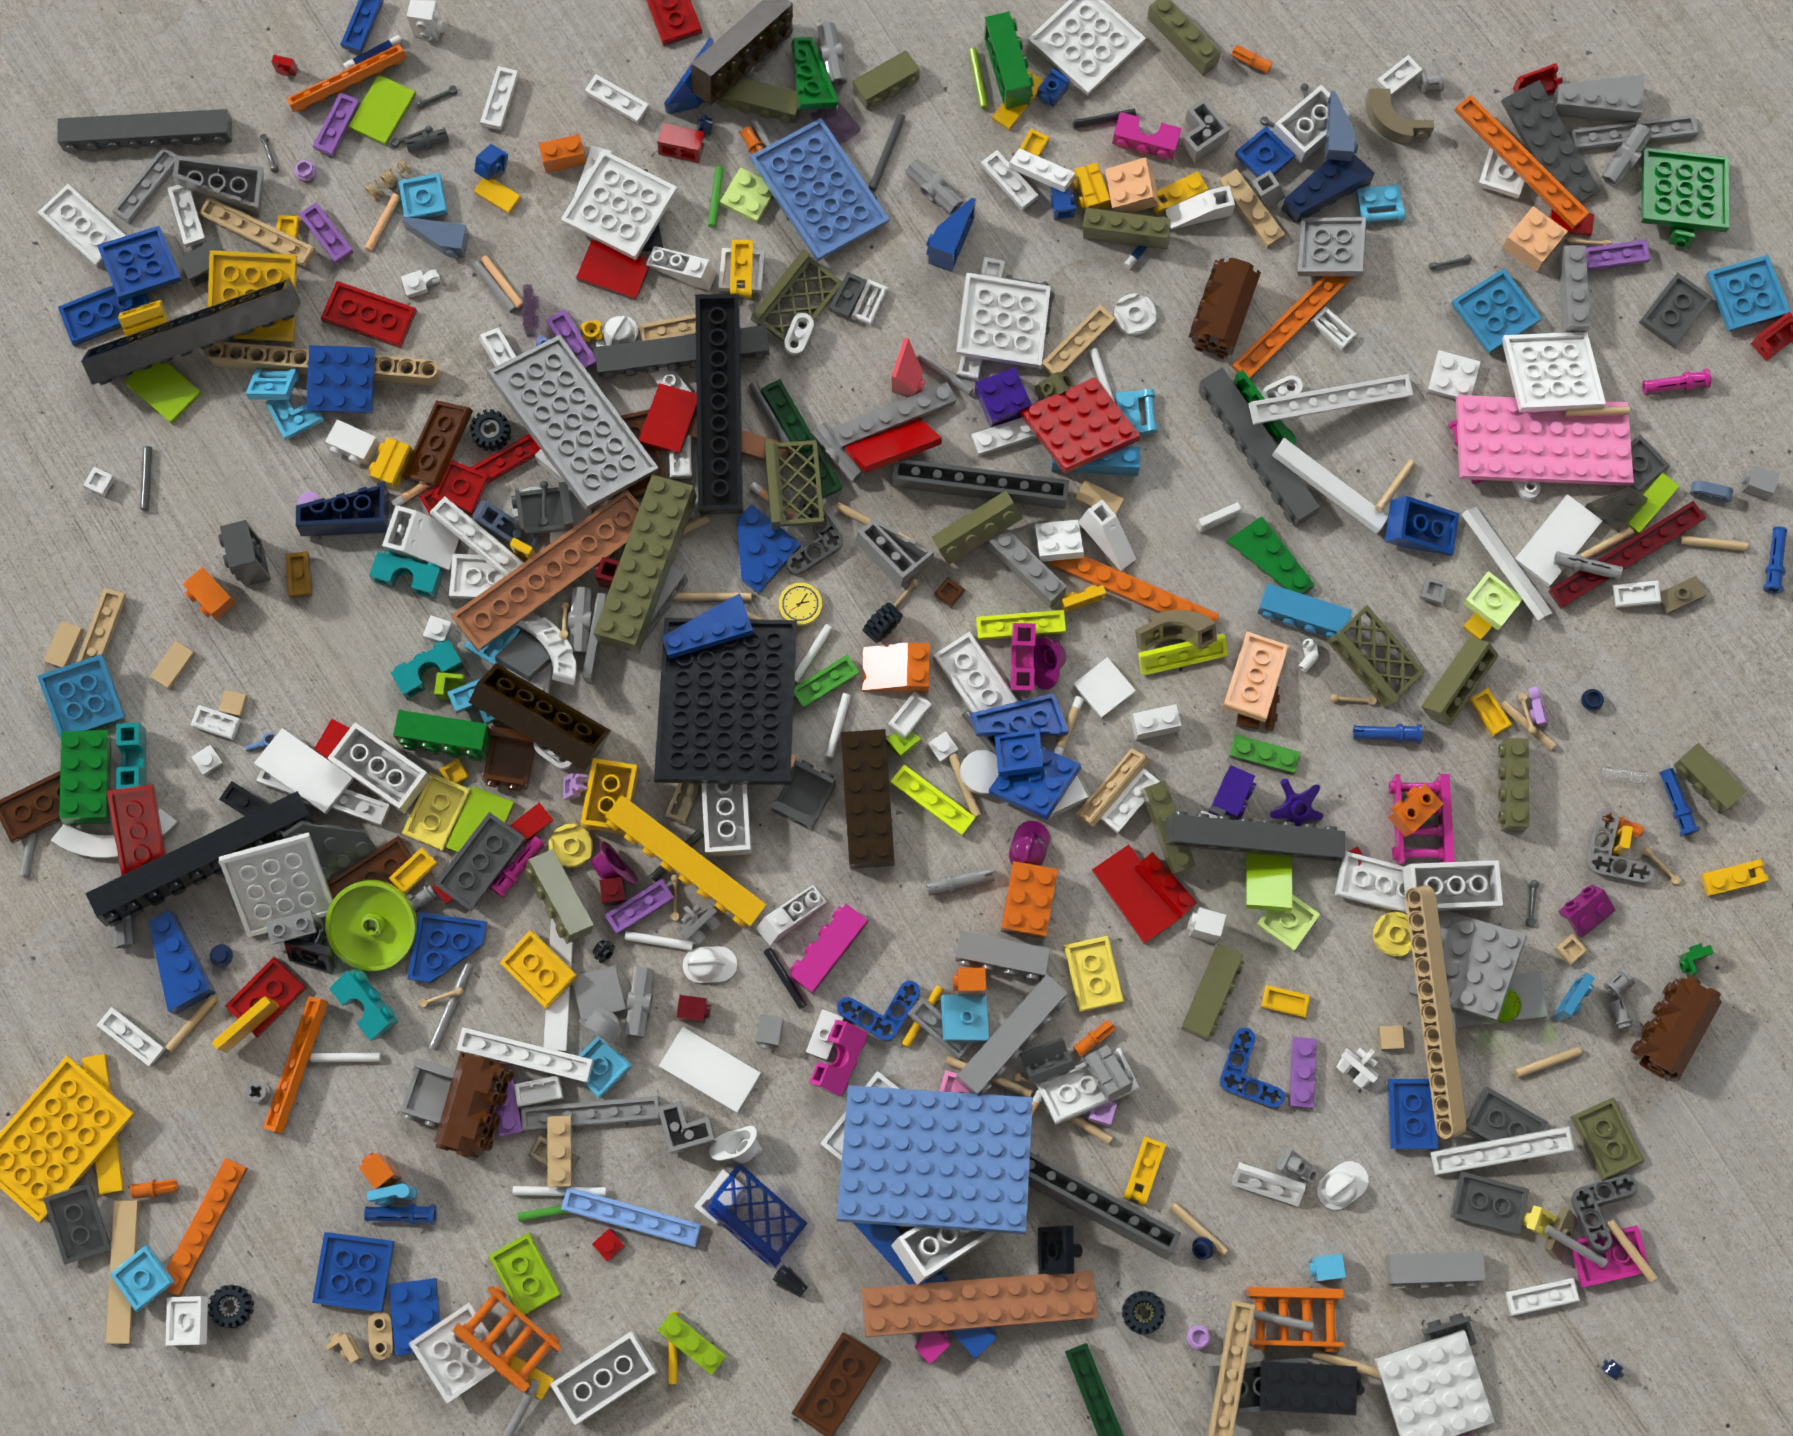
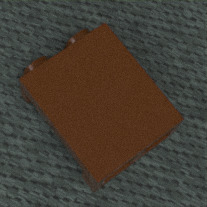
M491 726L489 733L491 741L484 774H481L482 781L486 783V786L494 788L504 785L508 786L507 789L513 791H521V788L528 789L535 755V742L514 729Z

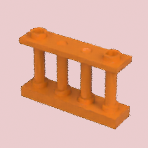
M489 1286L486 1290L491 1295L467 1324L461 1325L458 1323L451 1332L516 1389L524 1393L530 1386L526 1382L529 1379L528 1375L551 1348L555 1352L560 1351L561 1347L558 1345L560 1340L550 1332L548 1335L545 1334L506 1300L507 1294L498 1286L495 1288ZM499 1302L508 1310V1313L485 1339L482 1338L479 1341L473 1336L475 1333L474 1329ZM518 1318L527 1327L505 1353L497 1357L491 1351L492 1345L511 1322ZM535 1333L544 1343L521 1370L513 1371L509 1367L511 1364L510 1360L530 1336Z
M1247 1287V1297H1253L1256 1305L1255 1310L1265 1312L1267 1297H1276V1302H1279V1315L1288 1317V1302H1291L1290 1298H1300V1303H1302V1320L1312 1322V1303H1314V1298L1323 1299V1303H1326V1342L1312 1341V1332L1302 1330L1303 1341H1289L1288 1327L1279 1325V1340H1265V1322L1255 1320V1340L1249 1341V1345H1253V1350H1267V1345L1323 1346L1324 1351L1338 1352V1347H1345V1342H1336L1335 1303H1337V1299H1344V1289Z

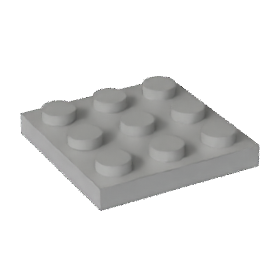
M1366 217L1302 218L1298 276H1363Z

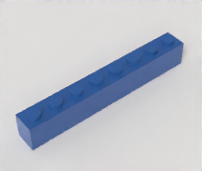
M853 1223L908 1285L916 1284L891 1246L902 1235L898 1231L901 1226ZM939 1271L920 1284L946 1282L948 1278ZM992 1327L951 1331L975 1359L996 1340L993 1336L996 1331Z

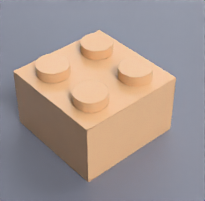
M1146 157L1105 169L1112 209L1114 211L1135 213L1159 206L1153 168Z
M1533 206L1508 236L1503 248L1537 272L1559 246L1568 231Z

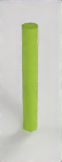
M972 48L969 50L979 104L981 109L988 108V101L978 51L976 48Z

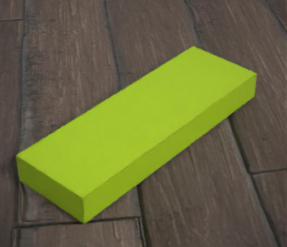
M1662 472L1621 522L1627 527H1631L1634 533L1638 535L1680 486Z

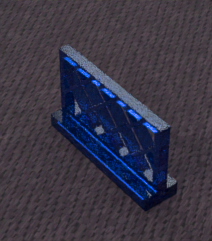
M741 1163L735 1166L709 1200L707 1199L701 1206L768 1267L773 1268L779 1265L782 1261L780 1258L807 1225L805 1220ZM741 1171L746 1176L747 1186L735 1187V1177ZM751 1188H760L763 1191V1201L752 1202ZM747 1189L748 1203L737 1204L736 1190ZM724 1191H731V1205H724L718 1200ZM769 1203H777L780 1206V1216L769 1217ZM764 1204L765 1218L753 1219V1205ZM748 1206V1220H740L737 1217V1207ZM786 1218H793L799 1223L794 1231L786 1232ZM780 1219L781 1233L770 1234L769 1220ZM765 1221V1235H757L754 1232V1222ZM782 1236V1246L776 1252L771 1247V1237Z

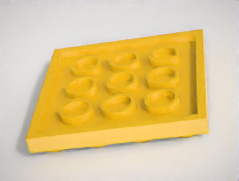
M210 250L208 307L289 278L296 290L297 255ZM295 316L285 321L282 318L275 320L273 325L262 328V325L254 328L253 332L242 335V333L233 335V339L294 342Z

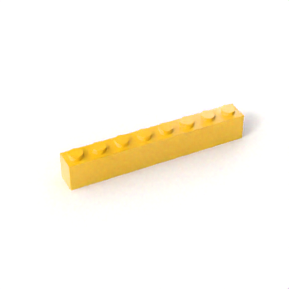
M623 795L618 798L605 815L604 819L607 820L605 824L615 832L619 829L625 834L623 838L632 845L637 843L643 847L642 852L651 859L656 857L661 861L660 866L669 873L672 870L680 875L678 880L688 887L690 884L698 889L696 893L705 900L708 898L716 903L714 905L715 908L724 914L729 912L734 916L732 920L742 928L744 925L750 927L767 905Z

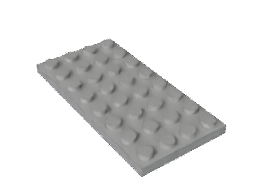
M561 335L488 371L487 376L585 510L658 471V466Z

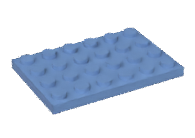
M822 118L752 154L749 158L817 262L889 223L888 216Z

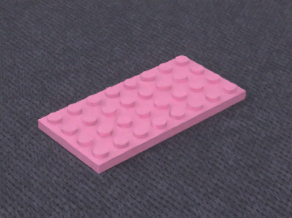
M1458 395L1456 397L1460 479L1631 486L1634 483L1629 415L1565 417L1564 410L1519 412L1516 397ZM1605 401L1606 405L1604 407L1628 406V402Z

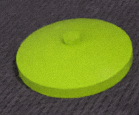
M364 880L346 887L333 899L326 915V935L331 948L343 962L359 970L379 971L395 965L408 954L416 938L417 918L411 902L398 888L379 880Z

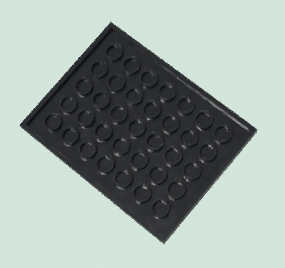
M665 618L664 635L694 618ZM749 619L753 629L752 635L668 659L663 644L654 770L655 783L790 785L797 620Z

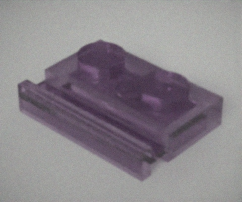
M840 102L837 108H821L815 113H811L813 121L822 118L839 145L860 132L859 125Z
M532 284L523 285V326L527 337H535L536 329H539V316H536V309H539L540 301L539 296L535 295Z

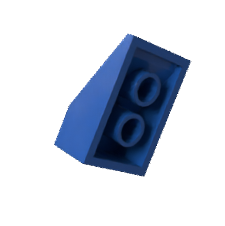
M975 198L969 199L936 228L934 235H929L926 244L928 246L926 255H929V264L951 272L953 271L975 218Z
M1409 496L1392 499L1385 542L1403 548L1451 556L1454 554L1459 513Z

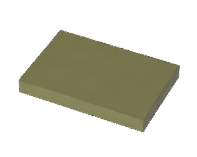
M1610 1098L1570 1116L1601 1180H1605L1645 1161L1614 1098Z

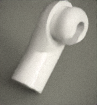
M1310 638L1303 641L1305 658L1298 665L1305 673L1319 658L1317 644Z

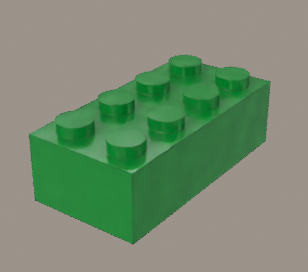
M1010 11L986 16L984 28L985 43L1005 109L1026 104L1030 106V97H1033L1032 87L1034 86L1033 77L1027 73L1026 69L1028 68L1026 55L1022 56L1023 44L1021 37H1017L1015 32L1018 30L1015 18H1011Z
M398 710L393 736L403 746V749L416 751V748L425 749L424 752L429 754L444 752L447 756L459 758L460 755L468 756L469 760L478 762L482 759H487L491 736L489 735L490 728L485 723Z
M108 730L61 731L60 820L63 825L110 824V807L107 791L111 790V736Z

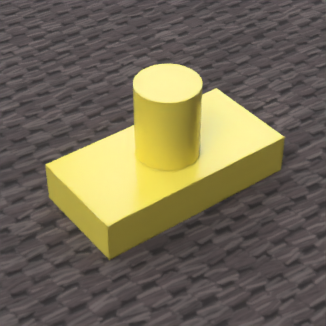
M1533 1206L1531 1213L1526 1212L1524 1214L1523 1225L1543 1238L1548 1239L1549 1235L1544 1233V1229L1547 1225L1553 1227L1557 1216L1541 1207Z

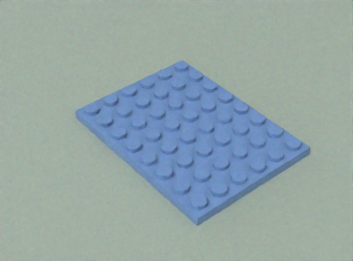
M848 1085L837 1222L1026 1235L1033 1097L976 1095L973 1093Z

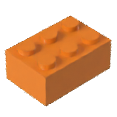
M1013 861L1001 931L1041 939L1046 938L1058 869Z

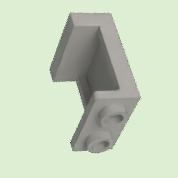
M311 910L266 922L270 943L273 945L279 943L283 953L286 952L285 941L296 938L309 941L311 934L316 933L315 927L319 928L318 932L320 929L325 930L322 918Z
M416 1058L413 1065L415 1071L403 1106L399 1107L398 1111L404 1113L403 1118L416 1122L417 1118L426 1120L425 1125L438 1128L455 1069Z

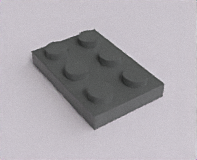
M1677 272L1639 323L1669 345L1675 347L1713 297Z
M1485 1087L1466 1121V1129L1487 1141L1544 1131L1548 1122L1491 1088ZM1524 1159V1160H1521V1161L1524 1162V1163H1526V1162L1528 1161V1159Z
M1460 1171L1450 1217L1520 1235L1529 1189Z
M91 1182L43 1198L64 1265L111 1250V1244Z

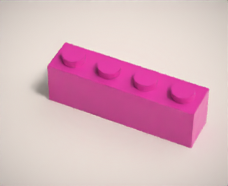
M845 904L843 908L839 906L832 915L834 919L830 925L825 924L818 933L819 939L815 943L811 942L804 951L805 957L801 961L797 960L790 968L792 972L790 974L791 979L812 995L868 924V920L848 904Z

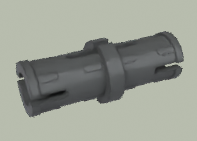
M445 127L429 133L425 131L422 132L423 135L404 139L408 152L424 147L429 149L432 148L431 145L449 141Z

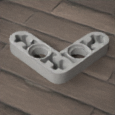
M1601 809L1597 813L1587 856L1588 868L1593 872L1637 882L1650 881L1654 875L1653 867L1644 861L1611 855L1619 816L1612 809ZM1608 812L1613 817V821H1609L1607 824V828L1611 829V833L1599 830L1600 826L1605 828V821L1602 820V817L1607 816ZM1602 834L1607 835L1609 838L1608 844L1604 847H1600L1597 844V838ZM1599 856L1601 861L1609 863V872L1606 871L1608 867L1599 865L1598 869H1595L1596 865L1592 864V861L1597 860ZM1618 861H1624L1626 864V870L1623 873H1616L1614 870V865ZM1631 863H1634L1632 867L1636 869H1642L1645 866L1648 874H1644L1640 878V874L1631 872Z

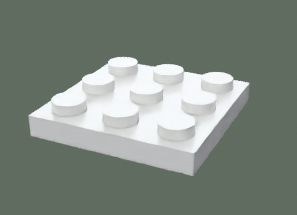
M467 1303L408 1343L446 1403H449L495 1371L494 1368L451 1332L458 1323L461 1325L467 1324L476 1314L470 1303ZM482 1322L474 1329L475 1333L473 1336L479 1341L489 1335ZM494 1342L491 1351L498 1357L502 1353Z

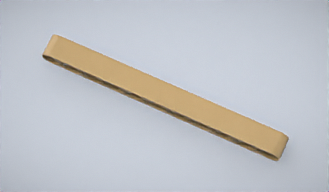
M221 341L213 342V346L204 349L206 357L216 367L246 370L264 368L265 370L285 371L297 368L300 374L308 375L309 349ZM221 351L218 356L212 357L215 352ZM242 353L240 358L234 359L236 354ZM263 355L261 360H255L257 356ZM376 355L374 381L432 386L438 384L441 380L438 366L432 360ZM285 357L282 362H276L278 358ZM306 359L303 364H298L299 360ZM385 367H392L388 372H383ZM413 368V371L411 373H404L406 369ZM435 370L432 375H425L427 371Z
M1425 885L1409 888L1405 894L1435 1127L1437 1134L1441 1138L1447 1139L1462 1135L1466 1131V1118L1436 895L1432 887Z

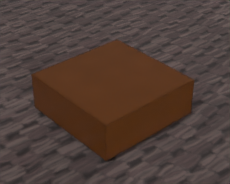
M947 577L934 592V595L952 608L963 595L965 589Z

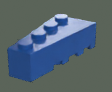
M168 910L150 920L149 926L167 1010L176 1015L216 992L177 915Z

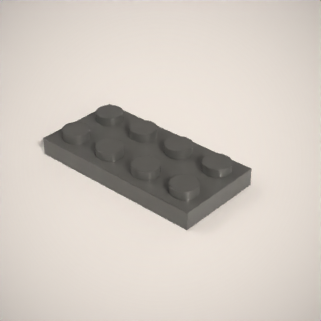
M489 812L434 885L472 912L525 842L526 838Z

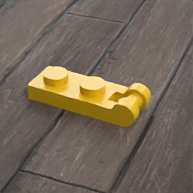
M1199 171L1157 190L1159 206L1153 208L1155 214L1160 215L1165 212V209L1208 191V187ZM1164 198L1165 203H1161L1160 199Z
M732 240L730 294H739V297L752 299L753 240ZM737 283H745V288H737Z
M1763 859L1701 874L1707 897L1770 881L1768 874H1765L1763 866H1765ZM1754 869L1756 877L1751 878L1748 870Z
M1146 1136L1143 1137L1123 1195L1124 1199L1130 1200L1131 1198L1139 1201L1138 1204L1146 1205L1166 1147L1165 1143ZM1135 1184L1144 1186L1142 1193L1134 1190Z

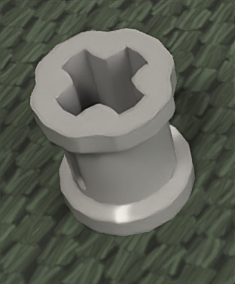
M1443 72L1435 75L1421 73L1420 88L1422 93H1425L1426 90L1435 89L1444 91L1445 79Z
M1620 969L1618 975L1610 982L1606 981L1604 983V987L1611 996L1619 999L1621 993L1629 986H1633L1635 981L1627 971Z
M255 1081L246 1087V1097L252 1102L264 1104L271 1097V1089L266 1084ZM257 1088H258V1089H261V1090H260V1093H261V1096H260V1097H257V1096H256V1095H257V1092H256L255 1090H256Z

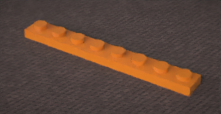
M1472 95L1468 96L1455 108L1454 112L1572 229L1589 215L1590 212Z
M1323 276L1232 365V368L1237 373L1243 369L1251 379L1355 276Z
M1084 556V558L1055 560L1049 563V566L1087 583L1097 585V587L1103 585L1106 591L1156 613L1171 610L1193 611L1207 616L1215 623L1219 617V614L1087 556Z

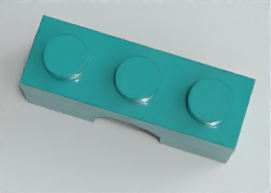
M377 551L369 574L373 582L394 588L396 580L401 575L410 574L413 575L411 588L415 594L436 599L444 575L438 565L426 562V564L418 563V560L412 557H405L403 559L390 551H385L384 553Z
M443 640L436 643L433 649L416 654L410 662L398 664L394 671L390 673L402 694L408 700L426 689L422 682V675L428 668L435 667L440 669L442 673L454 674L465 668L450 640Z
M140 723L116 724V746L121 752V767L116 768V789L146 785V728Z
M359 969L347 970L329 989L342 1006L353 1004L357 999L360 1000L364 1006V1015L356 1024L370 1041L380 1039L399 1021L395 1016V1011L389 1005H386L381 998V993L371 986L367 981L368 977L363 971Z

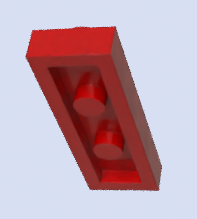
M1153 852L1135 866L1179 918L1197 904L1196 900Z

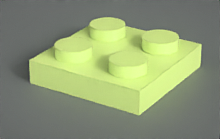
M740 167L722 197L720 205L758 224L774 196L761 177Z
M1488 571L1463 604L1495 629L1499 630L1523 599L1517 592Z
M1292 894L1291 912L1266 910L1256 925L1294 951L1320 914Z

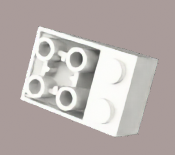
M396 505L382 546L385 551L393 552L398 557H412L420 563L426 564V562L438 565L439 568L450 570L453 554L456 552L460 539L437 519L416 510Z

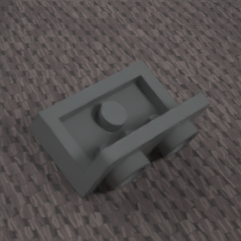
M1062 1038L1020 1054L1026 1074L1032 1084L1043 1083L1048 1078L1056 1075H1065L1070 1070L1075 1069L1074 1062Z
M1463 1313L1449 1316L1450 1321L1441 1323L1440 1319L1428 1322V1328L1422 1329L1425 1342L1464 1330L1469 1345L1477 1344L1470 1321H1472L1471 1316L1464 1317Z

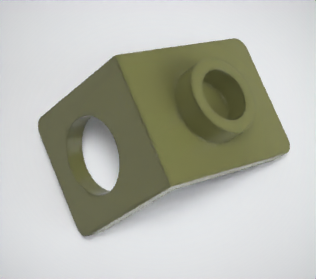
M1055 372L1035 385V390L1040 400H1044L1055 394L1060 395L1067 392L1075 384L1069 372ZM1063 378L1068 381L1069 387L1065 384Z

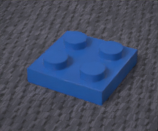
M1267 126L1235 151V156L1256 177L1269 170L1275 175L1295 157V154Z
M1039 729L995 735L999 777L1044 771Z

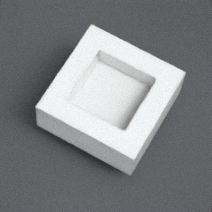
M93 467L83 486L105 497L115 477Z
M430 615L423 633L424 638L436 642L446 641L452 627V622Z
M946 731L928 743V747L939 763L958 752L957 746Z
M211 745L192 756V759L204 776L224 765Z

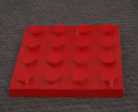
M1095 377L1069 388L1063 394H1055L1034 403L1030 408L1020 412V416L1064 474L1140 441L1139 432Z

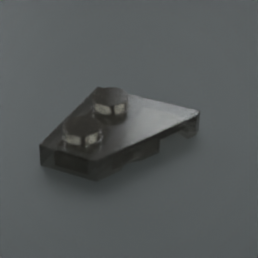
M1629 486L1589 502L1585 508L1620 533L1647 503L1648 498Z

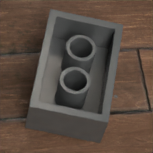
M247 520L220 526L221 534L218 535L221 547H225L226 555H223V560L226 568H230L232 575L235 574L237 581L240 580L246 587L271 580L262 539Z

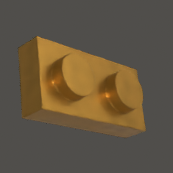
M305 551L285 554L289 597L312 596L309 553Z

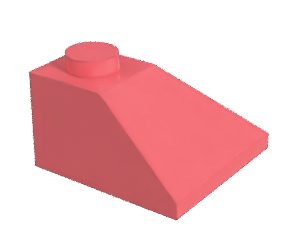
M904 337L891 376L892 392L910 397L918 394V392H923L926 380H923V371L909 338Z

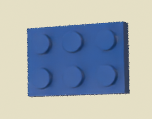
M1388 1079L1390 1149H1438L1429 1079Z
M437 1278L389 1284L395 1356L414 1354L408 1343L441 1322Z

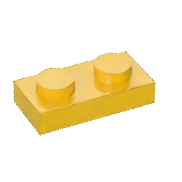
M1092 585L1085 588L1084 592L1078 594L1071 592L1062 599L1061 608L1066 613L1103 600L1106 596L1105 588L1103 585L1099 587Z

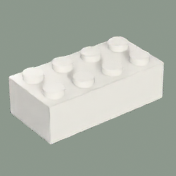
M356 722L328 757L334 765L404 814L431 779L426 771Z
M701 783L706 856L719 857L752 854L748 784Z
M1499 860L1409 864L1402 868L1405 894L1412 887L1425 885L1432 887L1435 891L1438 911L1496 909L1503 906Z
M914 1227L898 1237L891 1246L915 1283L919 1285L992 1238L996 1232Z
M631 1331L550 1385L573 1424L579 1425L658 1373L636 1334Z

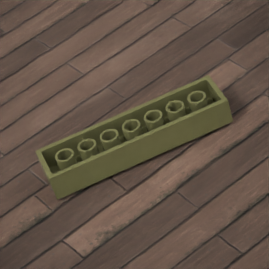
M656 475L651 476L593 632L599 643L640 654L668 572L674 561L697 497L693 485Z

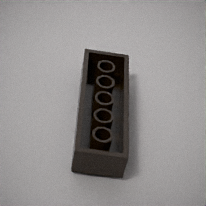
M762 0L691 63L692 93L712 105L716 100H720L731 87L736 86L744 75H748L754 66L761 63L771 51L777 49L784 39H788L793 32V3L789 0Z
M497 663L477 682L468 702L478 710L486 712L497 721L503 722L516 732L527 736L535 743L544 746L555 755L561 756L583 770H586L593 758L600 753L611 732L610 729Z
M886 730L841 732L850 869L895 866Z

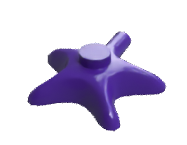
M1288 779L1280 781L1286 799L1280 807L1270 812L1271 818L1289 819V822L1295 823V826H1300L1305 820H1321L1324 817V814L1312 808V802L1320 791L1319 785L1315 784L1302 793H1295Z

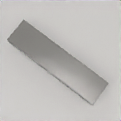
M163 146L113 208V214L131 225L174 171L176 154Z
M598 593L596 597L582 675L585 683L590 684L594 682L600 643L596 640L593 632L607 597L603 593Z

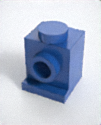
M1052 68L1049 75L1038 87L1037 97L1042 103L1055 107L1068 90L1070 79Z
M493 144L488 145L476 156L474 172L489 180L494 174L497 175L501 170H506L508 153Z
M1051 187L1050 198L1053 219L1074 218L1076 206L1074 205L1073 193H1069V187L1065 192Z

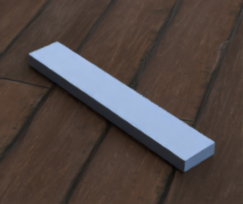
M567 1187L561 1210L692 1247H696L702 1224Z

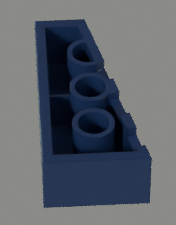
M1354 153L1351 161L1328 159L1284 199L1281 210L1297 224L1302 218H1308L1319 212L1320 209L1336 203L1340 198L1346 195L1349 196L1357 189L1371 184L1375 173Z
M385 482L378 483L377 486L371 488H359L358 491L349 494H337L334 498L326 500L322 498L296 505L295 526L300 536L386 533L389 527V491Z

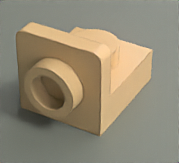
M342 1332L335 1334L329 1338L330 1343L325 1346L327 1350H333L341 1345L340 1353L344 1360H349L350 1363H356L364 1358L350 1333L342 1334Z

